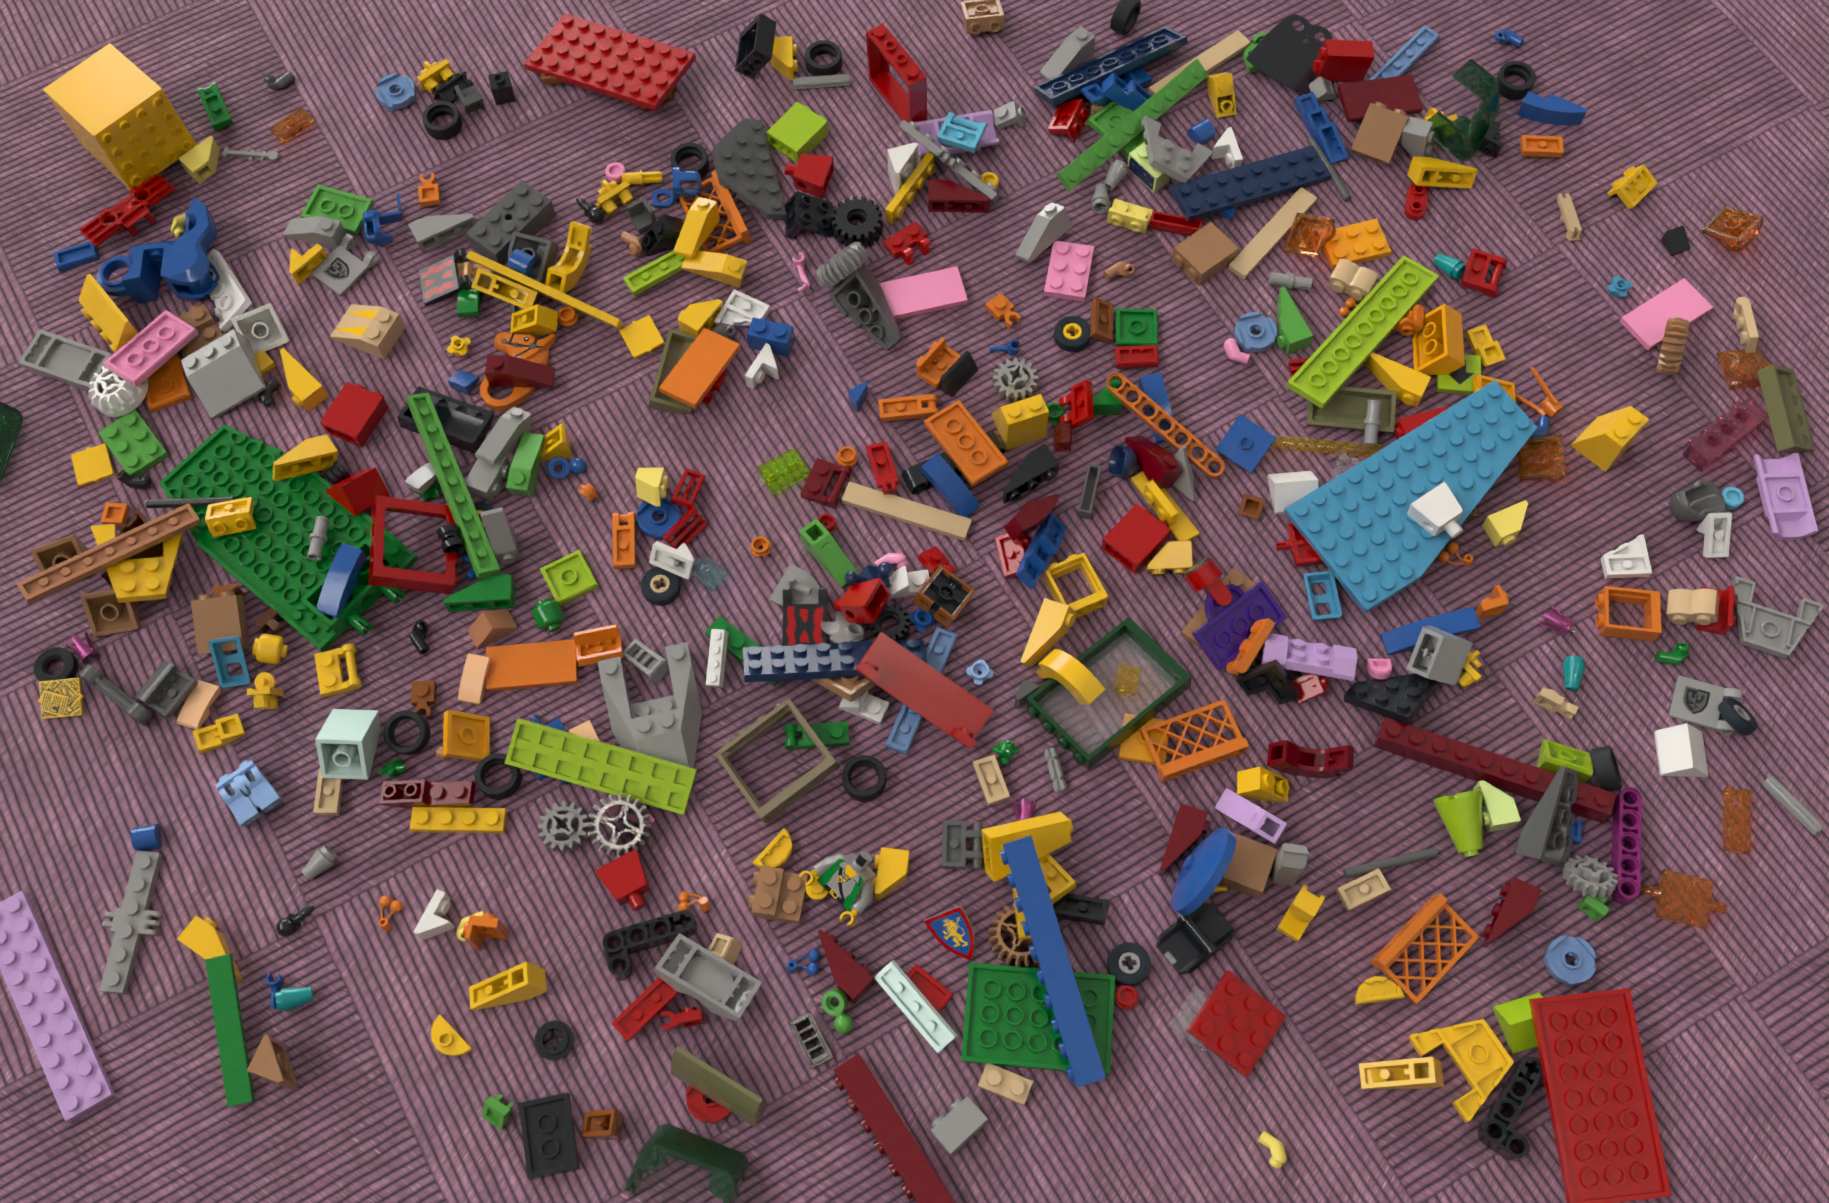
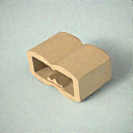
M1340 259L1330 276L1328 286L1337 293H1347L1356 301H1362L1374 288L1379 274L1371 269L1359 267L1349 260Z
M1669 590L1666 613L1669 622L1676 625H1685L1690 622L1709 625L1717 622L1719 609L1717 590Z

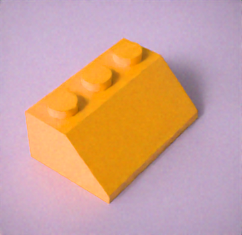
M1444 303L1425 314L1423 328L1412 335L1414 370L1426 375H1448L1465 365L1462 314Z

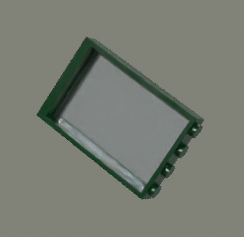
M1128 617L1076 658L1105 688L1092 703L1080 705L1060 682L1051 678L1026 698V709L1033 719L1037 718L1042 723L1043 729L1048 734H1053L1057 738L1058 744L1064 750L1068 749L1073 754V759L1078 765H1084L1090 770L1189 689L1192 676Z

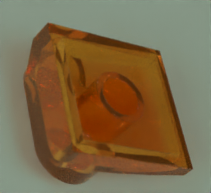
M1725 205L1702 229V233L1724 242L1727 250L1739 252L1744 250L1758 236L1764 223V217Z
M1297 213L1282 251L1319 258L1326 243L1336 234L1335 220L1330 217Z
M1760 347L1756 348L1755 353H1746L1745 349L1717 353L1729 390L1761 387L1757 370L1773 365L1765 359Z
M1562 434L1533 438L1527 441L1518 452L1520 481L1547 479L1550 482H1558L1567 475Z

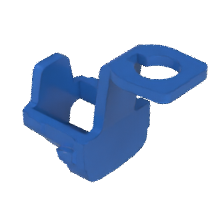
M673 167V191L668 189L653 190V207L668 208L676 204L677 196L692 197L701 195L702 184L699 172L683 171L681 167ZM696 181L697 189H683L681 183ZM663 194L671 197V199H668L666 202H659L657 197Z
M396 193L398 211L379 214L378 210H369L363 213V225L367 243L375 244L376 246L393 243L392 234L381 233L380 225L402 221L400 193Z

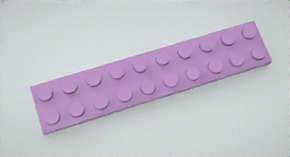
M21 890L0 902V970L64 1120L70 1123L116 1095L27 893Z

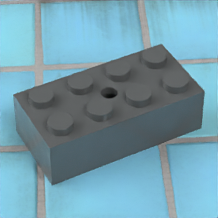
M521 180L466 233L471 248L482 256L504 266L509 259L508 248L513 231L535 236L556 215L552 201Z

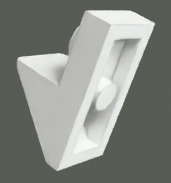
M1229 127L1214 146L1212 159L1225 157L1226 164L1230 165L1231 169L1241 166L1243 158L1232 127Z
M767 343L745 374L746 385L752 389H755L757 384L763 381L765 374L779 380L771 347Z
M1708 513L1697 528L1698 532L1705 534L1704 557H1729L1732 513Z
M656 541L652 546L649 563L689 580L694 558L685 543L675 549Z
M903 566L893 572L892 576L889 577L891 586L887 588L891 594L889 599L917 595L929 579L928 570L907 572L906 566Z
M867 691L852 702L843 698L839 709L881 725L890 705L889 702L868 694Z
M436 890L413 933L420 939L425 940L455 928L450 921L441 918L450 907L451 898L445 892Z

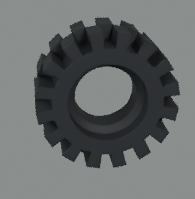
M886 603L876 621L870 623L872 637L876 639L879 633L882 632L892 640H906V636H909L910 618L907 615V611L905 609L902 610L900 605L895 607V603H891V606L887 607ZM893 618L897 620L899 626L895 631L888 632L881 627L882 622L885 619Z

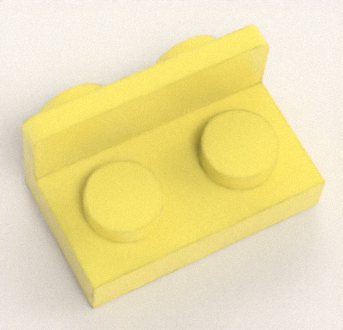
M1115 199L1112 207L1108 210L1107 222L1114 226H1121L1134 232L1145 234L1153 210Z

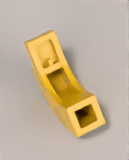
M575 221L570 222L564 253L556 265L548 268L545 285L565 294L577 284L591 254L592 245L589 243L592 227Z
M1054 649L1038 663L1040 666L1036 671L1041 679L1053 678L1060 682L1080 705H1089L1105 690L1098 679L1082 663L1062 650Z

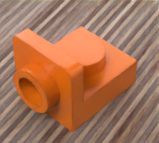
M1419 304L1412 307L1406 316L1398 322L1394 330L1408 337L1423 328L1425 307Z
M1496 585L1490 593L1491 597L1479 603L1475 611L1478 620L1498 615L1505 611L1509 604V598L1500 585Z

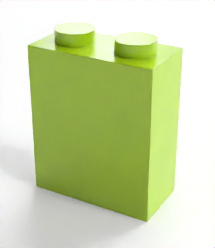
M796 102L766 132L768 145L798 164L802 154H809L829 134L828 121L823 116L811 111L809 107Z

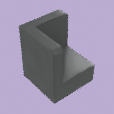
M458 85L454 87L466 114L484 107L483 99L474 86L464 90H460Z
M645 197L627 205L630 221L639 234L646 232L656 223L654 211Z

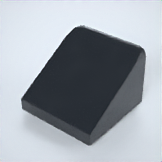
M1684 226L1666 231L1661 239L1671 256L1690 249Z

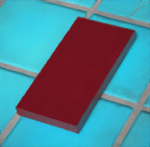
M1412 74L1339 84L1337 87L1347 122L1362 121L1370 103L1375 104L1376 102L1387 105L1386 109L1392 111L1403 109L1406 114L1420 113L1423 110Z

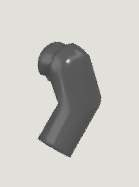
M290 71L280 78H274L272 74L264 77V81L267 83L266 86L269 88H284L295 80V76Z
M720 323L710 329L726 338H733L736 335V328L730 324Z

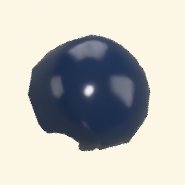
M1117 444L1110 453L1108 469L1110 473L1115 474L1114 477L1128 478L1137 466V456L1132 448Z

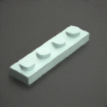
M894 960L874 977L937 1053L941 1052L958 1036Z

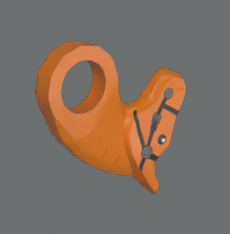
M501 332L495 336L494 346L497 350L509 356L547 366L550 355L549 348L557 336L552 333L541 339L531 334ZM485 377L480 385V395L488 408L497 412L508 411L513 406L516 407L526 400L536 388L514 387L509 397L498 400L490 396V391L493 387L489 386L488 380Z

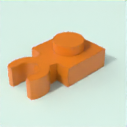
M431 173L429 180H425L423 174H420V181L423 185L418 186L420 206L440 205V188L434 173Z
M1002 293L985 304V309L998 322L1002 319L1005 320L1007 328L1012 329L1013 323L1010 320H1016L1018 323L1021 322V316L1017 312H1013L1014 305Z

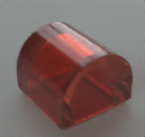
M1070 423L1058 424L1054 427L1053 448L1058 452L1070 453L1072 447Z

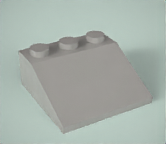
M235 329L181 360L187 379L213 420L267 389L249 340Z

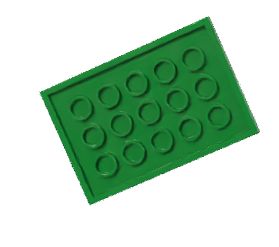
M969 962L961 1062L1066 1072V1068H1069L1070 1065L1067 1057L1062 1058L1058 1044L1063 1042L1060 1033L1055 1034L1051 1019L1055 1018L1052 1008L1047 1009L1043 995L1048 993L1045 984L1040 985L1036 973V970H1039V968ZM1073 972L1106 1076H1110L1115 975Z

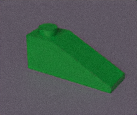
M505 573L488 576L445 598L444 605L448 612L515 608L516 583L512 575Z

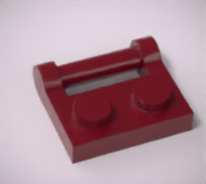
M817 458L800 493L801 498L830 508H836L839 503V495L853 470L848 466H840ZM834 475H839L830 496H825Z

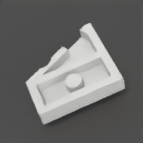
M734 289L714 322L715 325L725 323L732 326H750L753 317L758 319L766 318L771 308L770 305Z
M1644 535L1637 536L1636 539L1620 545L1616 550H1611L1601 557L1605 579L1650 577L1652 574Z

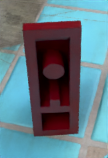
M929 180L928 212L989 213V197L950 180Z
M487 355L485 375L490 387L553 388L555 368L509 355Z
M1144 436L1126 437L1124 439L1127 446L1134 450L1137 462L1148 481L1153 480L1160 489L1170 488L1183 472L1173 454Z
M1182 803L1180 804L1158 875L1163 876L1199 841L1201 834L1206 835L1210 821L1206 820L1208 812Z

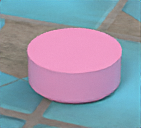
M618 162L609 164L605 169L606 177L610 182H621L622 172L626 173L625 167Z

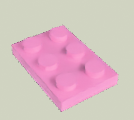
M1055 241L1052 247L1044 296L1085 302L1094 246Z

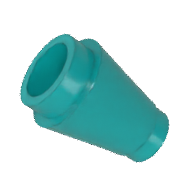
M1441 253L1437 254L1433 261V264L1451 279H1459L1466 269V265L1463 264L1462 260Z
M1566 656L1565 661L1562 662L1565 689L1578 691L1586 668L1584 658Z
M311 986L281 988V991L275 992L279 1012L284 1010L288 1012L314 1000Z

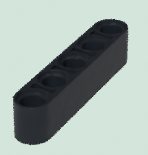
M995 432L986 433L1000 452L1004 454L1006 450ZM945 452L939 454L958 476L962 475ZM929 459L907 468L901 475L913 495L934 487L920 472L921 466Z

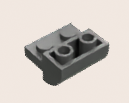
M163 661L134 698L151 710L170 719L197 686L198 682L177 669L173 664Z

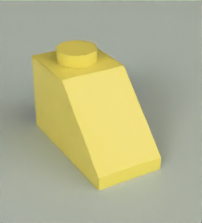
M1526 500L1487 516L1482 527L1495 548L1503 544L1508 546L1516 541V536L1521 530L1528 506Z

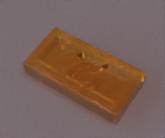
M300 107L269 129L280 143L283 144L315 122Z

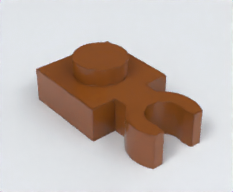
M435 680L411 682V704L416 706L413 712L421 714L426 711L428 719L433 717V712L429 705L436 704Z

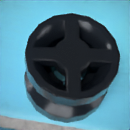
M337 460L330 469L323 471L324 475L333 485L351 476Z

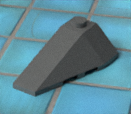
M513 231L508 248V258L516 249L534 256L533 272L529 278L545 284L547 270L549 267L554 266L559 246L552 240ZM537 294L533 306L539 303L542 294ZM510 303L511 315L523 310V308Z
M870 269L856 270L829 295L844 316L851 318L856 326L863 328L886 351L890 350L902 339L883 290Z
M1564 766L1560 767L1521 831L1517 841V854L1564 868L1573 846V838L1569 837L1570 824L1575 822V816L1571 813V807L1577 798L1579 772Z

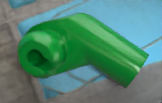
M1681 642L1670 653L1657 651L1655 661L1673 665L1680 664L1688 657L1690 647L1688 644Z

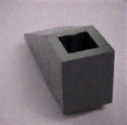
M1046 444L1025 456L1003 491L1002 502L1004 504L1017 500L1021 494L1028 490L1033 491L1040 483L1046 480L1050 481L1057 476L1059 462Z

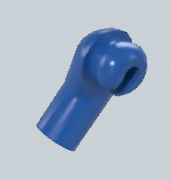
M1509 29L1499 30L1494 35L1495 41L1500 44L1512 43L1519 48L1524 42L1523 38Z
M1541 416L1538 418V427L1528 441L1534 440L1537 442L1548 436L1549 417Z

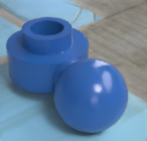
M556 457L547 464V472L554 479L566 477L569 471L575 474H582L587 469L586 461L580 457L574 458L570 463L562 457ZM555 465H559L561 467L560 472H556L554 470Z

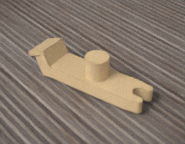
M1566 193L1564 198L1562 194H1559L1557 202L1562 214L1560 220L1565 223L1567 228L1566 238L1568 241L1581 240L1582 228L1569 193Z

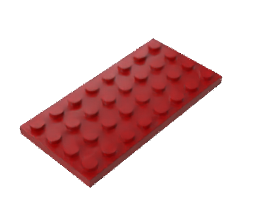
M564 13L523 64L525 70L538 74L544 73L546 76L556 77L557 80L657 111L694 63L696 56L694 52Z
M1630 988L1529 999L1567 1203H1618L1672 1196Z

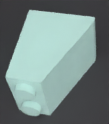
M333 709L315 739L322 778L368 780L381 732L378 710Z

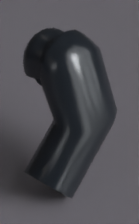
M276 378L269 381L265 385L267 389L260 392L258 400L265 407H269L274 403V399L270 395L282 386Z
M121 470L116 476L119 481L134 489L146 490L152 483V479L147 475H141L140 479H136L124 470Z
M423 620L417 621L410 634V640L420 655L429 651V647L424 641L428 632V624Z

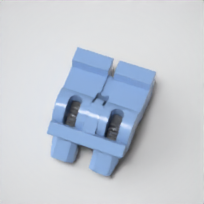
M245 760L232 774L223 775L219 778V782L215 784L219 794L234 814L238 823L243 827L248 826L263 815L258 808L266 813L284 801L252 760Z

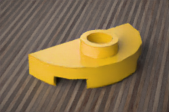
M785 828L752 862L754 866L758 868L760 866L779 868L787 862L792 852V842L790 834Z
M1374 976L1366 979L1358 987L1355 994V1006L1403 999L1405 996L1401 987L1388 980L1387 977Z
M439 1014L433 1022L431 1029V1038L436 1049L446 1056L453 1057L464 1056L473 1049Z

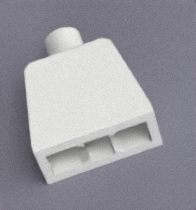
M1445 482L1411 503L1407 512L1409 517L1432 536H1437L1445 530L1453 539L1463 531L1457 523L1463 510Z

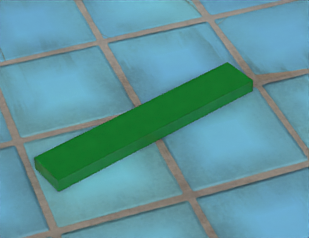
M232 954L205 959L227 1107L255 1101L251 1073L247 1071L249 1058Z

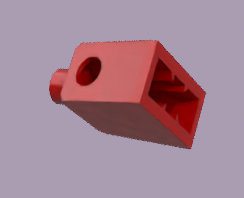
M802 154L798 164L787 162L785 175L793 176L794 187L824 199L834 172L833 156Z
M877 578L851 585L843 598L835 600L834 607L836 611L842 612L849 623H874L891 594L882 579Z
M636 849L595 870L599 879L620 906L629 902L633 911H638L646 906L642 895L648 892L650 888L641 858Z

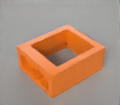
M1604 586L1601 592L1596 595L1595 606L1598 607V614L1595 625L1599 628V636L1654 642L1662 633L1660 592ZM1609 601L1643 605L1644 628L1609 624Z

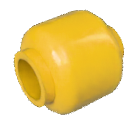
M262 634L254 640L252 655L256 656L258 662L277 665L281 658H286L288 645H284V639L281 636Z

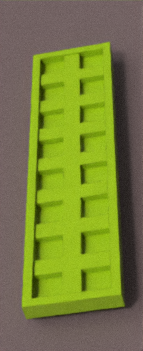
M517 718L504 763L618 796V793H622L623 798L631 795V800L633 801L639 799L640 803L682 815L686 812L698 770L521 718Z

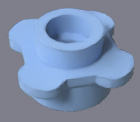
M978 660L966 670L967 675L974 679V684L982 685L984 680L993 677V670L989 669L984 660Z

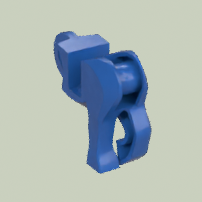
M194 197L189 211L185 212L186 222L185 234L175 241L153 242L129 247L132 254L115 256L103 263L97 273V283L110 296L120 297L129 294L141 304L158 300L162 277L178 299L191 301L203 299L212 293L220 280L216 268L207 257V249L217 236L213 215L205 204ZM122 267L129 268V272L120 281L109 282L110 275L115 270ZM213 272H214L215 275H216V279H215L214 281H213Z

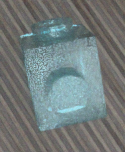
M711 556L699 557L694 562L691 575H696L710 591L714 590L728 576Z

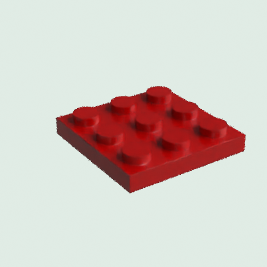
M1225 971L1186 1031L1243 1077H1248L1287 1016L1231 971Z

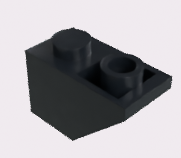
M663 214L641 238L646 256H652L675 248L684 224L681 218Z

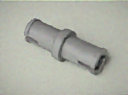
M1271 271L1268 285L1285 286L1289 290L1296 288L1310 291L1312 278L1295 276L1294 273L1283 274Z
M1367 400L1366 419L1363 421V424H1365L1363 443L1376 445L1378 427L1381 425L1379 417L1382 401Z
M317 516L315 518L313 533L309 536L310 546L307 558L312 561H320L322 558L323 547L328 540L326 534L330 520L327 517Z

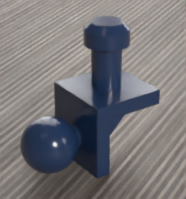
M882 562L878 567L867 565L859 575L854 571H848L845 575V581L847 584L853 585L854 583L881 578L885 586L889 588L891 586L889 577L892 576L894 569L889 562Z

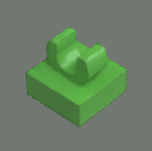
M1588 894L1580 901L1577 908L1598 922L1609 911V908L1604 905L1609 896L1606 895L1605 898H1601L1599 895H1596L1595 898H1592Z
M502 1094L498 1095L496 1099L490 1096L484 1102L481 1117L500 1130L507 1125L509 1114L512 1112L514 1105L512 1101L507 1106L502 1104L504 1097Z

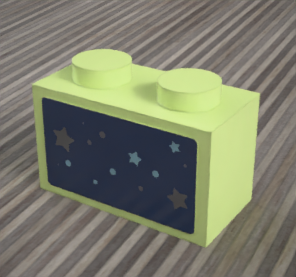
M1143 143L1129 153L1128 170L1155 193L1169 183L1170 176L1149 165L1147 145Z

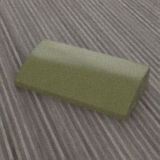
M669 328L648 408L672 413H691L692 407L659 392V387L697 336Z
M1774 364L1757 370L1777 452L1805 453L1815 451L1795 370Z
M1342 386L1323 409L1307 400V425L1365 431L1363 421L1366 419L1367 400H1379L1382 403L1379 417L1381 425L1378 427V432L1394 433L1397 391Z
M677 1046L671 1062V1074L755 1127L766 1110L763 1099L680 1046Z

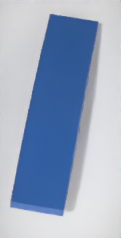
M1314 92L1295 98L1294 104L1310 136H1314L1331 165L1348 159L1349 155L1334 121L1330 122L1324 106H1319Z
M1052 512L1046 517L1036 532L1016 572V576L1030 590L1037 586L1041 573L1048 569L1051 557L1059 551L1066 529Z
M1474 607L1433 616L1381 633L1387 656L1414 650L1421 630L1425 626L1431 625L1455 636L1479 631L1481 626Z

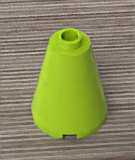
M1481 790L1462 792L1452 796L1433 799L1434 805L1458 853H1464V857L1478 855V850L1483 849Z

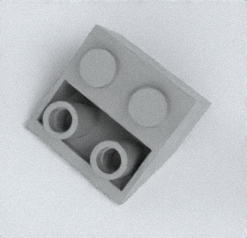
M1425 626L1421 630L1406 670L1431 680L1457 685L1473 643L1434 626Z

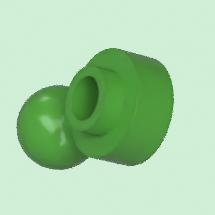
M832 989L825 993L821 1001L822 1008L827 1014L835 1015L834 1027L837 1032L841 1034L849 1033L853 1028V1020L844 1013L848 1005L847 996L839 989ZM834 997L839 1000V1005L834 1002Z

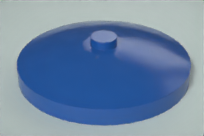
M1224 827L1216 829L1186 858L1171 896V908L1182 916L1189 915L1197 910L1212 894L1232 860L1236 847V836L1234 833Z

